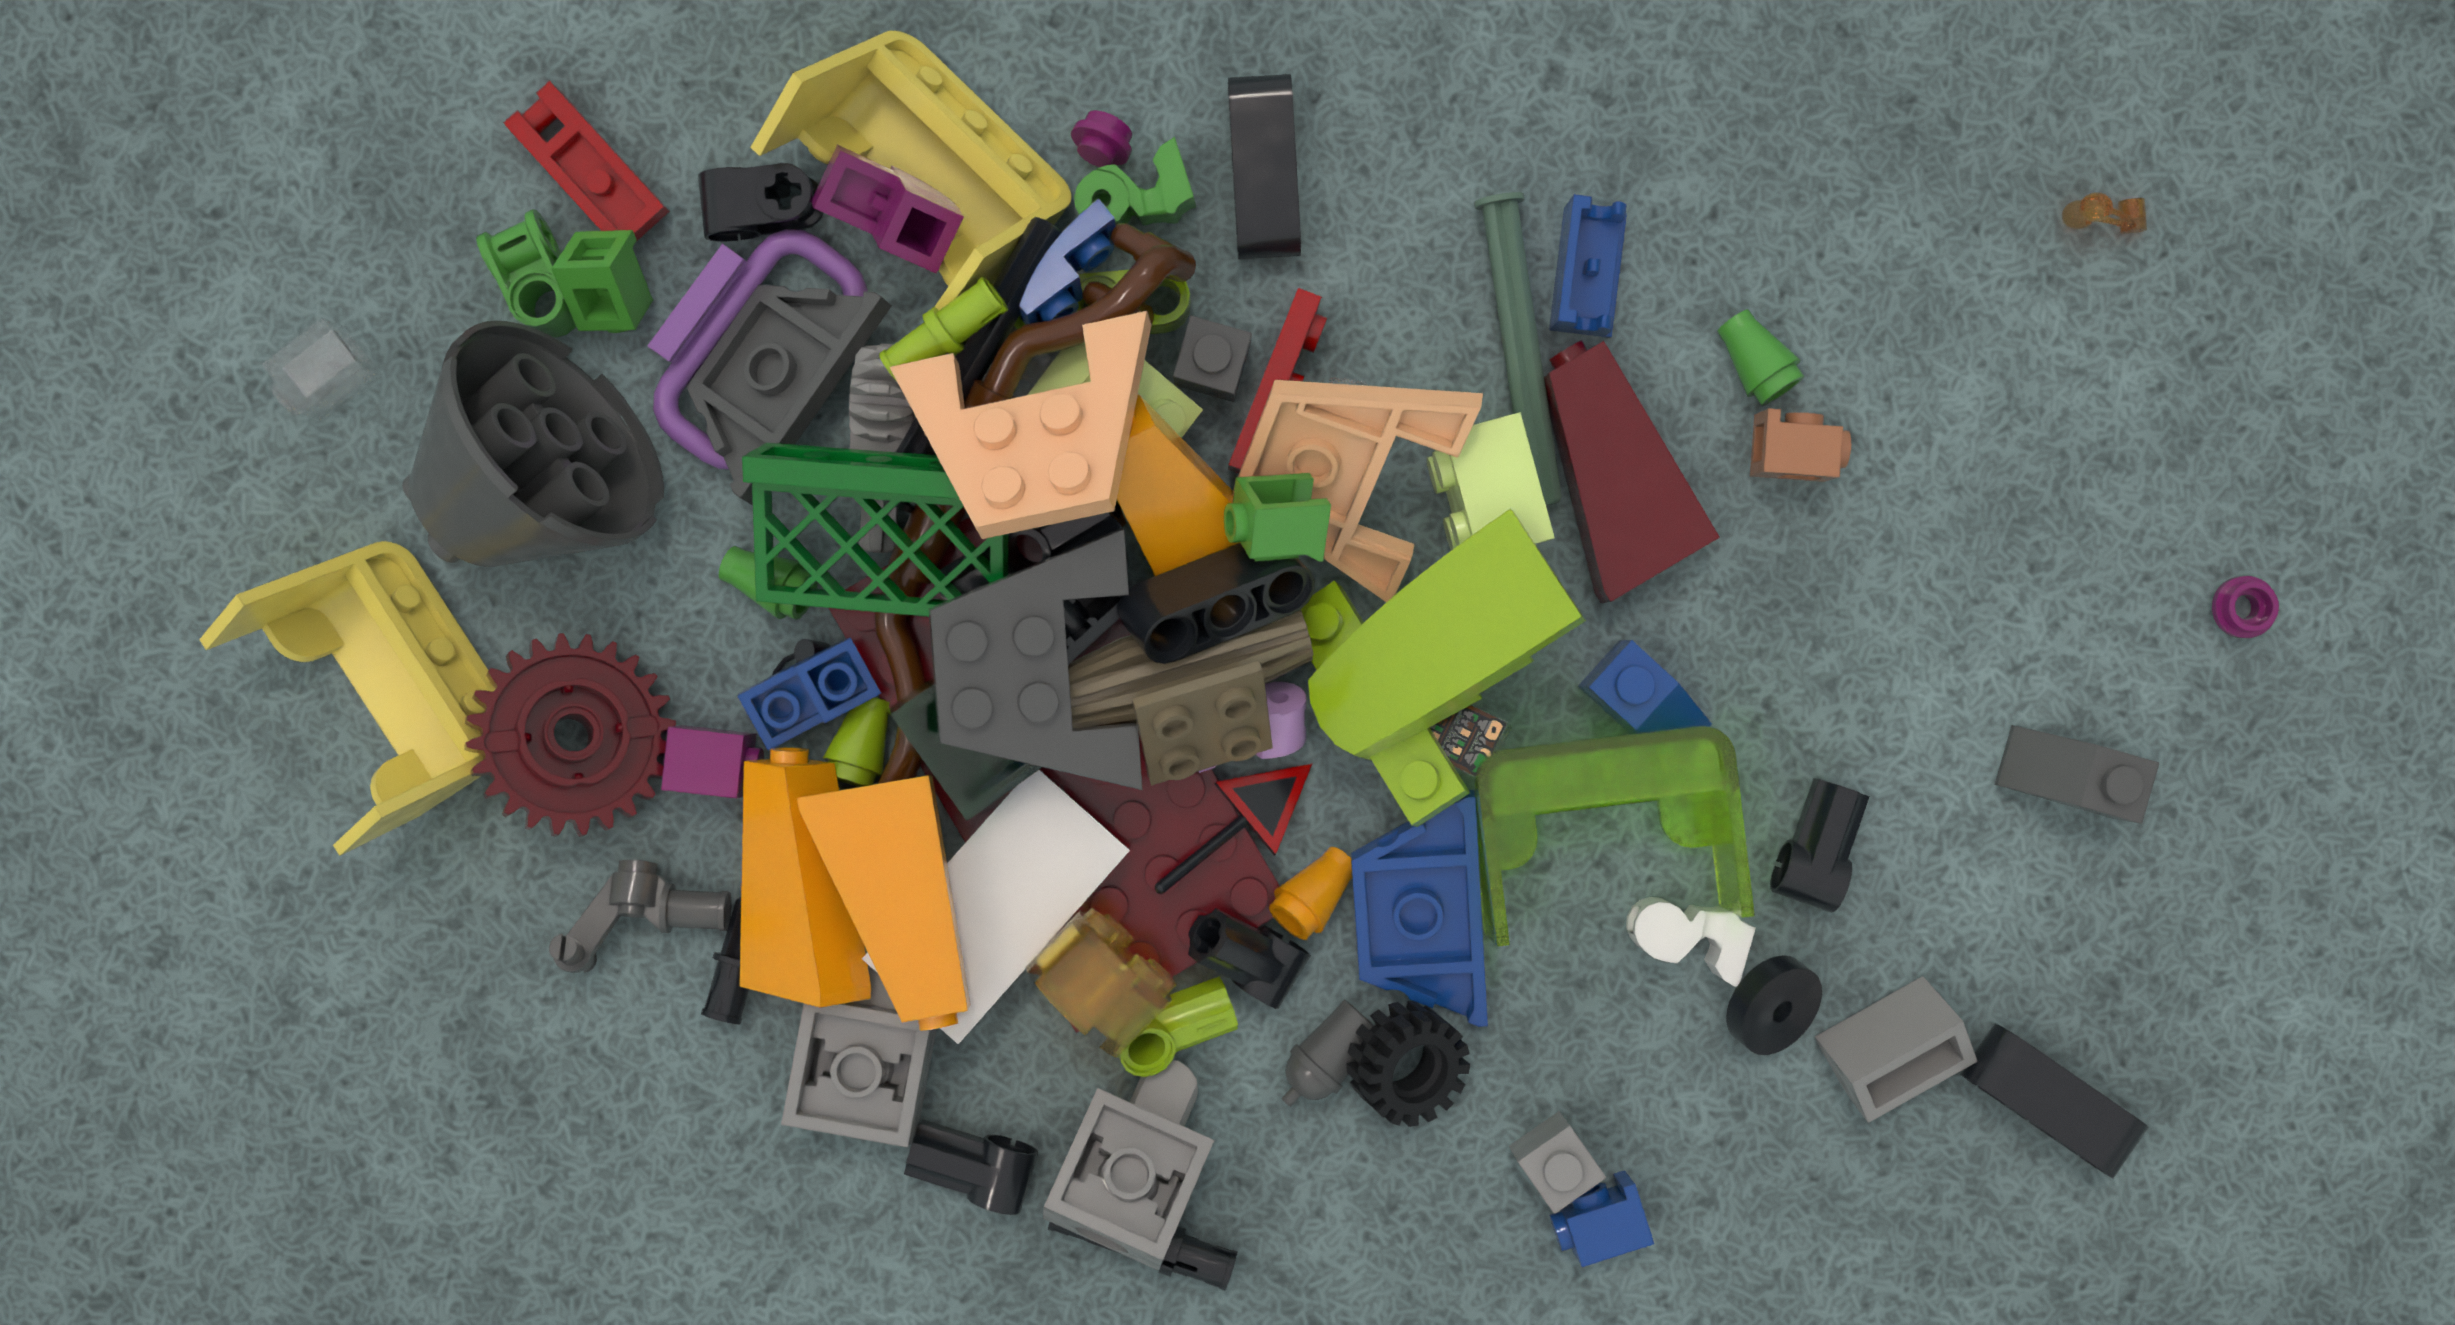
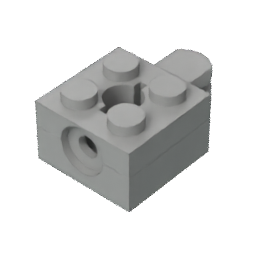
M868 965L871 999L821 1008L803 1004L781 1125L908 1148L915 1137L920 1123L937 1029L920 1031L918 1020L902 1023L879 974Z
M1172 1060L1168 1067L1158 1074L1140 1077L1130 1102L1097 1088L1043 1208V1219L1159 1271L1214 1143L1213 1139L1185 1127L1198 1095L1197 1079L1190 1068L1180 1061Z

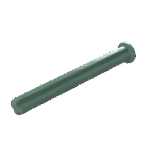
M1522 192L1502 193L1480 198L1474 201V206L1477 210H1483L1513 414L1521 412L1547 506L1560 502L1562 494L1518 203L1523 202L1525 199Z

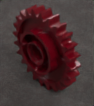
M559 633L555 639L552 651H547L536 638L529 645L530 659H524L513 650L508 652L506 660L510 669L509 673L490 668L486 676L495 690L493 692L476 690L472 697L478 705L485 709V712L468 715L465 719V724L479 730L481 736L471 739L464 745L465 751L480 753L483 756V760L471 769V775H489L492 778L493 782L483 794L485 799L500 794L505 795L508 800L502 812L504 817L513 814L518 809H524L527 812L525 829L531 830L541 818L549 820V828L553 837H557L561 833L567 821L572 822L578 836L583 837L587 835L590 819H596L599 825L606 831L613 828V810H618L628 818L636 815L637 812L632 797L634 795L641 799L651 800L656 795L648 784L647 779L648 777L662 779L664 766L657 761V756H665L666 741L662 740L660 735L668 731V727L676 725V720L662 718L658 715V710L670 700L669 695L652 696L649 693L648 689L658 676L655 673L643 677L635 675L634 670L638 664L639 656L635 654L621 663L615 659L617 643L614 641L607 645L601 653H597L593 649V641L590 634H586L578 648L573 649L569 646L564 633ZM566 719L580 722L588 733L586 747L580 751H568L560 747L554 737L556 723Z

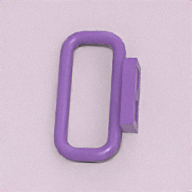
M785 229L770 234L755 248L747 261L722 243L647 345L664 359L672 362L660 378L654 391L653 411L660 428L673 441L698 459L718 469H728L723 456L715 452L708 435L681 414L678 407L679 397L757 286L763 283L776 263L782 257L789 254L799 255L834 279L840 285L843 295L863 297L864 291L868 292L862 273L850 260L819 237L804 230Z

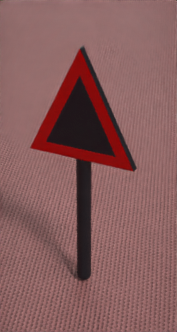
M1312 764L1215 782V786L1240 815L1155 884V891L1158 894L1165 893L1247 825L1250 826L1275 856Z

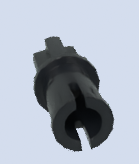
M741 897L735 901L722 950L713 954L712 958L718 960L705 1007L702 1008L701 1015L738 1025L742 1022V1013L749 989L740 987Z

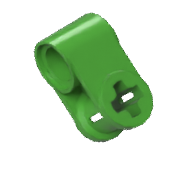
M536 209L526 212L524 221L493 236L488 232L477 235L476 242L481 256L496 279L509 310L515 319L555 338L567 335L576 328L551 269L560 256L561 251L548 224ZM554 291L556 296L554 308L546 316L537 318L535 306L539 297L546 292Z

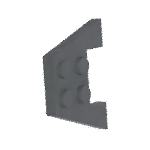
M1119 528L928 609L940 743L1142 790L1137 724L1128 723L1073 728L1063 602V600L1129 595L1124 529Z

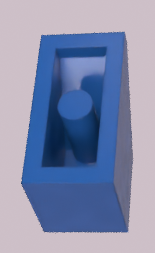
M1619 640L1578 685L1584 693L1669 770L1676 765L1712 725L1680 683L1633 640Z

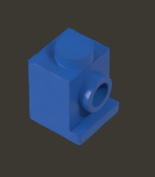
M1625 1170L1613 1174L1617 1186L1607 1189L1605 1183H1598L1559 1212L1549 1215L1561 1251L1572 1249L1582 1267L1654 1245L1636 1185Z

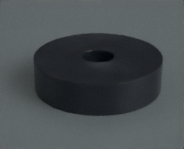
M1775 956L1758 964L1741 980L1731 996L1726 1014L1729 1032L1751 1052L1758 1055H1770L1786 1049L1805 1033L1819 1010L1822 999V985L1819 977L1791 956Z

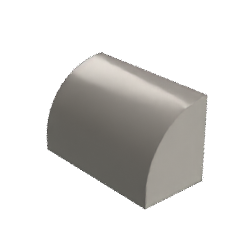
M1923 976L1815 1036L1820 1049L1841 1086L1868 1123L1978 1062L1963 1020Z

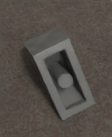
M2011 725L1994 785L2112 819L2142 824L2159 762L2100 745Z

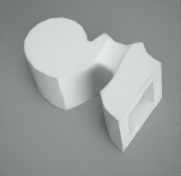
M1648 897L1639 900L1631 907L1626 921L1629 937L1638 947L1653 958L1670 963H1678L1701 939L1707 937L1710 946L1704 958L1712 973L1735 987L1741 981L1756 929L1741 921L1736 912L1724 906L1700 907L1689 905L1683 913L1679 907L1659 897Z

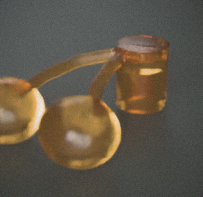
M2100 192L2090 193L2082 200L2068 203L2062 211V220L2068 227L2073 229H2083L2092 222H2102L2119 226L2121 234L2143 232L2147 230L2145 198L2119 201V210L2113 208V202L2106 194ZM2110 214L2118 216L2119 220L2110 218L2108 216Z

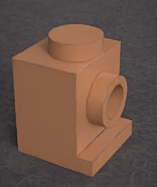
M1768 408L1754 415L1750 477L1825 482L1839 478L1840 468H1846L1851 454V434L1849 431L1843 430V426L1823 425L1824 415L1815 413H1786L1785 422H1780L1781 409Z

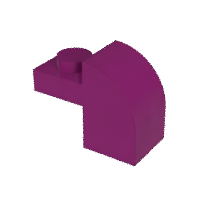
M838 144L811 202L813 208L872 234L878 248L936 274L964 218L953 201L920 179L894 166H891L889 169Z

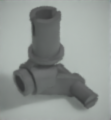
M620 860L618 872H614L569 933L566 936L559 934L551 940L549 952L556 965L562 970L570 973L588 972L596 965L597 950L621 916L631 918L646 917L661 933H670L673 927L727 931L731 918V893L729 891L676 890L673 883H666L660 876L656 875V863L643 860Z

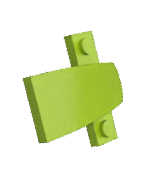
M1510 508L1421 573L1365 622L1342 586L1335 580L1313 594L1310 601L1301 609L1312 643L1313 660L1311 662L1316 668L1315 673L1308 679L1310 704L1319 726L1336 746L1354 756L1371 760L1410 824L1419 827L1470 794V791L1430 727L1483 698L1480 694L1481 692L1534 661L1531 657L1533 654L1586 620L1517 515Z

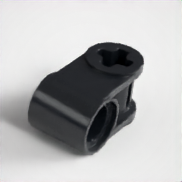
M778 163L747 168L722 167L705 170L698 174L704 237L709 241H738V234H740L741 240H748L785 229L805 230L812 228L818 223L824 214L813 208L811 203L818 183L793 164ZM794 185L802 193L801 196H795L791 199V208L787 209L780 203V199L789 197L791 192L790 186Z

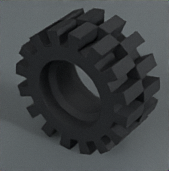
M1407 1001L1406 1008L1399 1002L1388 1004L1389 1016H1386L1379 1009L1370 1015L1375 1022V1025L1370 1030L1363 1024L1358 1028L1356 1034L1363 1041L1361 1045L1350 1043L1347 1053L1356 1061L1346 1063L1347 1074L1353 1078L1350 1081L1353 1089L1382 1118L1385 1117L1390 1123L1400 1126L1401 1121L1408 1127L1419 1126V1115L1427 1122L1438 1118L1434 1110L1437 1105H1440L1447 1111L1454 1104L1447 1097L1451 1090L1461 1094L1466 1084L1457 1076L1458 1074H1469L1470 1063L1463 1057L1470 1053L1468 1045L1461 1040L1463 1036L1459 1031L1426 1005L1423 1007L1415 1001ZM1424 1045L1423 1054L1417 1067L1403 1079L1392 1081L1393 1073L1399 1060L1411 1049Z

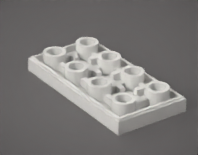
M1039 769L1020 782L947 863L971 1004L968 1011L957 1013L958 1024L940 1028L957 1044L964 1039L1130 851ZM867 952L862 960L877 972Z

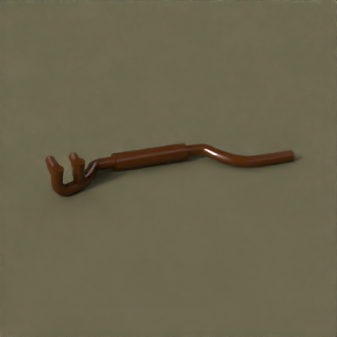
M1127 223L1117 224L1111 233L1110 239L1115 247L1133 256L1136 261L1134 265L1112 289L1099 281L1089 282L1082 293L1083 300L1089 306L1057 319L1026 324L1012 332L999 348L984 381H974L964 402L965 409L1015 398L1013 394L1031 359L1036 355L1065 350L1085 343L1082 327L1084 324L1143 311L1148 312L1152 324L1154 311L1150 305L1144 302L1153 294L1165 278L1177 282H1184L1190 279L1196 269V261L1193 255L1151 232L1144 233ZM915 504L903 531L915 542L935 523ZM937 504L944 513L953 507L951 505ZM965 507L950 519L957 527L966 512ZM939 529L920 549L938 568L951 540ZM897 545L888 560L889 566L904 553ZM909 558L890 575L892 581L907 597H915L922 583H931ZM875 612L874 615L876 635L892 673L898 702V726L895 744L889 761L877 784L915 778L925 755L929 734V700L926 679L917 649L906 624L907 615Z

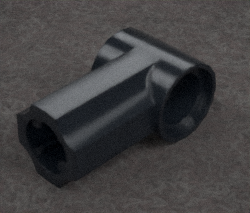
M1813 778L1793 839H1789L1784 843L1776 861L1782 863L1781 868L1774 866L1770 880L1771 891L1831 913L1835 912L1843 902L1849 888L1852 876V862L1848 858L1870 796L1837 784Z
M1217 908L1207 915H1199L1188 932L1190 938L1188 955L1218 974L1230 978L1243 991L1275 1009H1279L1311 957L1309 952L1291 940L1289 943L1282 940L1283 935L1267 926H1263L1261 930H1258Z
M922 1119L907 1157L904 1175L967 1194V1199L980 1208L1000 1214L1017 1215L1022 1209L1037 1160L1038 1150L1016 1140L1015 1146L1010 1145L1012 1138L1002 1135H986L982 1138Z

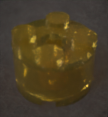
M1092 907L1087 913L1080 910L1026 966V970L1028 973L1040 976L1034 982L1053 1006L1082 1034L1086 1035L1093 1027L1103 1033L1107 1039L1099 1048L1117 1058L1172 1002L1169 993L1177 983L1154 959L1149 958L1146 960L1138 953L1134 955L1127 948L1134 940L1128 931L1108 913L1103 916Z

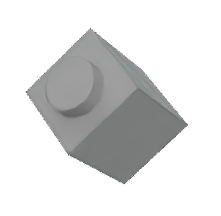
M1560 1111L1509 1145L1517 1162L1554 1214L1607 1178Z

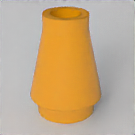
M1331 846L1320 858L1275 889L1274 895L1276 899L1269 906L1274 919L1286 931L1302 940H1307L1313 932L1321 933L1349 881L1353 878L1351 858L1342 850Z

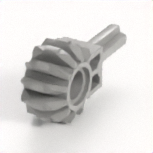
M894 344L865 345L855 355L848 409L849 428L851 429L850 449L896 452L916 418L898 382L890 375L879 357L880 352L884 349L887 350ZM874 499L882 508L889 503L885 500ZM862 507L860 529L872 519ZM895 507L888 515L898 525L899 508ZM878 524L859 541V545L865 551L872 553L893 552L896 543Z

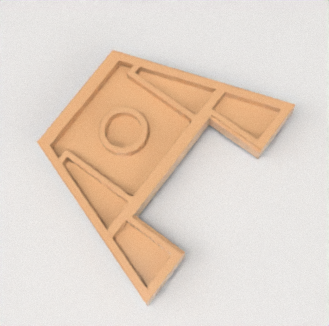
M1147 311L1082 325L1091 382L965 409L960 367L953 353L890 367L982 539L1104 514L1115 510L1152 326Z
M1274 380L1238 477L1310 473L1314 479L1311 499L1327 498L1331 504L1324 559L1376 596L1388 602L1396 594L1411 562L1414 544L1359 525L1358 523L1395 437L1398 436L1458 458L1481 409L1483 393Z

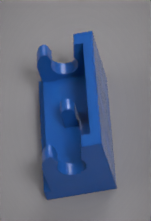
M1574 194L1564 207L1549 330L1611 338L1627 205L1624 202L1616 201L1612 206H1597L1592 204L1591 196Z

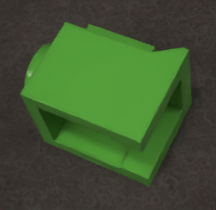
M1310 473L1236 477L1233 503H1228L1224 510L1225 534L1230 543L1240 542L1249 558L1255 561L1299 558V555H1308L1319 562H1323L1331 504L1327 498L1311 499L1314 479Z

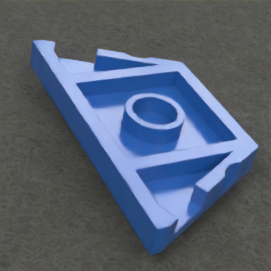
M1473 789L1469 790L1470 794L1419 827L1412 826L1408 821L1351 853L1359 980L1387 991L1399 990L1405 993L1410 1000L1432 1009L1434 1004L1467 1016L1468 1023L1483 1027L1488 1026L1476 797Z

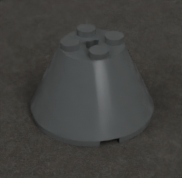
M486 321L467 329L451 344L446 353L411 474L403 480L402 485L403 491L411 501L418 519L429 533L428 544L439 558L446 562L455 563L461 559L477 566L496 567L615 547L638 539L657 521L653 516L655 505L664 498V482L659 459L645 428L625 398L603 374L593 380L581 368L566 358L572 351L570 347L542 331L509 321Z

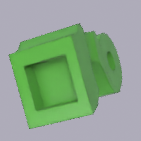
M1175 137L1162 144L1153 158L1159 178L1156 185L1146 190L1139 188L1115 164L1097 168L1086 175L1078 184L1074 195L1075 208L1079 215L1099 199L1114 216L1116 225L1128 223L1133 215L1138 218L1142 225L1161 222L1178 223L1184 213L1196 208V203Z

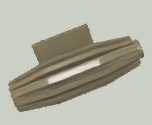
M1299 610L1285 618L1167 664L1156 663L1148 658L1132 635L1115 640L1072 661L1068 665L1073 728L1128 723L1137 724L1151 786L1168 780L1185 779L1197 771L1230 761L1247 760L1259 752L1272 749L1265 684L1313 660L1312 643L1302 611Z

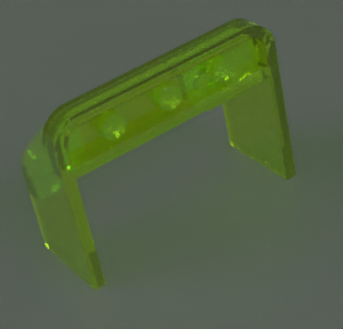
M1688 726L1503 748L1491 752L1480 762L1475 775L1481 904L1485 934L1497 947L1510 945L1501 871L1518 868L1528 862L1533 856L1538 842L1535 815L1657 801L1661 828L1671 841L1689 848L1712 846L1719 906L1742 918L1755 916L1736 752L1731 740L1720 730L1707 726Z

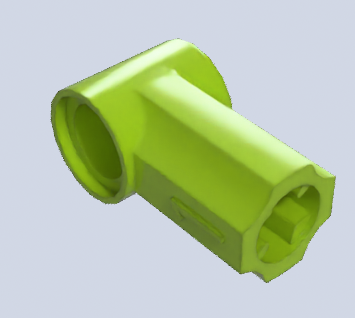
M1220 976L1156 1000L1144 995L1126 996L1115 1003L1106 1019L1107 1029L1125 1070L1134 1076L1141 1077L1156 1075L1165 1070L1178 1051L1238 1029L1234 1008Z

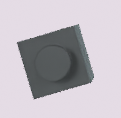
M1190 315L1173 375L1174 385L1234 402L1250 349L1252 333Z

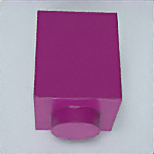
M686 725L668 727L661 790L736 799L743 797L744 761L764 759L763 749L755 748L757 733Z

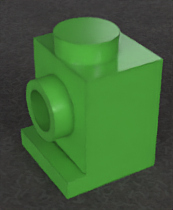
M633 230L575 232L551 268L578 331L621 333L628 330H636L651 305L653 298L633 250V246L637 241Z

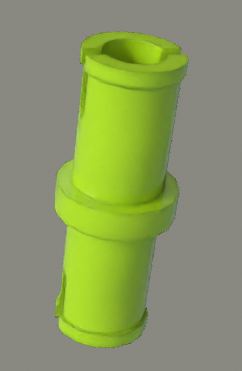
M982 276L977 280L976 284L941 310L932 307L922 315L924 322L887 350L884 349L880 352L879 357L887 371L895 379L890 369L892 366L938 357L947 353L957 355L965 349L963 341L998 315H1003L1007 312L1008 307L995 287Z

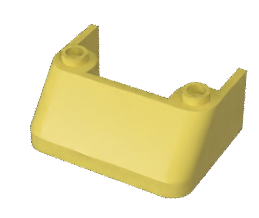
M900 31L884 32L792 73L750 147L761 156L798 138L817 160L829 164L838 144L889 169L891 166L899 168L935 188L953 201L964 218L939 268V272L948 288L935 305V308L941 310L976 284L977 280L982 276L993 285L1031 219L1039 217L1054 225L1072 200L1069 186L1046 161L922 42Z
M386 541L376 542L239 593L199 639L205 650L262 629L274 648L291 660L310 662L333 654L398 754V756L382 764L373 774L370 790L376 806L333 844L339 856L421 816L481 777L472 776L470 771L483 760L482 754L464 750L466 742L480 737L481 734L479 730L466 725L465 719L468 715L485 712V709L478 705L472 697L476 690L490 692L495 690L486 676L489 670L417 559L401 545Z

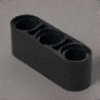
M1291 74L1228 78L1238 259L1301 256Z
M1238 543L1134 585L1128 590L1129 595L1122 597L1119 604V617L1148 658L1156 663L1167 664L1201 652L1301 610L1313 595L1315 579L1312 572L1299 558L1255 561L1249 558L1241 543Z
M1996 1023L1975 1052L1978 1062L1965 1068L1960 1073L1966 1080L1975 1086L1978 1085V1088L2026 1121L2029 1120V1123L2077 1156L2080 1155V1158L2113 1179L2149 1128L2144 1122L2014 1033Z

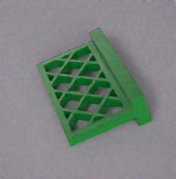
M765 443L742 456L743 482L752 483L757 602L929 617V608L962 595L951 581L969 564L972 563L990 583L1008 576V534L987 538L976 548L950 520L964 505L937 455ZM772 491L791 493L809 512L791 532L772 513ZM813 495H825L827 497L820 503ZM838 497L854 498L872 518L853 537L826 510ZM874 499L888 500L890 502L882 508ZM900 502L916 503L935 523L915 542L888 515ZM937 504L951 505L953 507L944 513ZM815 519L841 546L823 565L796 538ZM877 524L904 552L884 571L858 544ZM939 529L967 557L947 576L920 549ZM773 535L779 541L775 547L773 546ZM989 546L990 562L982 554ZM785 548L811 575L800 587L775 585L774 558ZM846 553L873 580L862 592L845 591L828 572ZM908 558L935 585L923 598L907 597L889 577ZM815 582H818L823 587V589H815L810 587ZM879 587L886 595L873 594L871 592ZM941 592L948 600L932 598Z

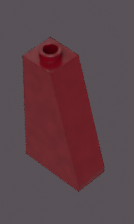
M1581 340L1549 359L1555 370L1548 373L1544 377L1550 419L1594 593L1600 603L1612 602L1717 540L1720 536L1606 343L1602 341L1587 350Z

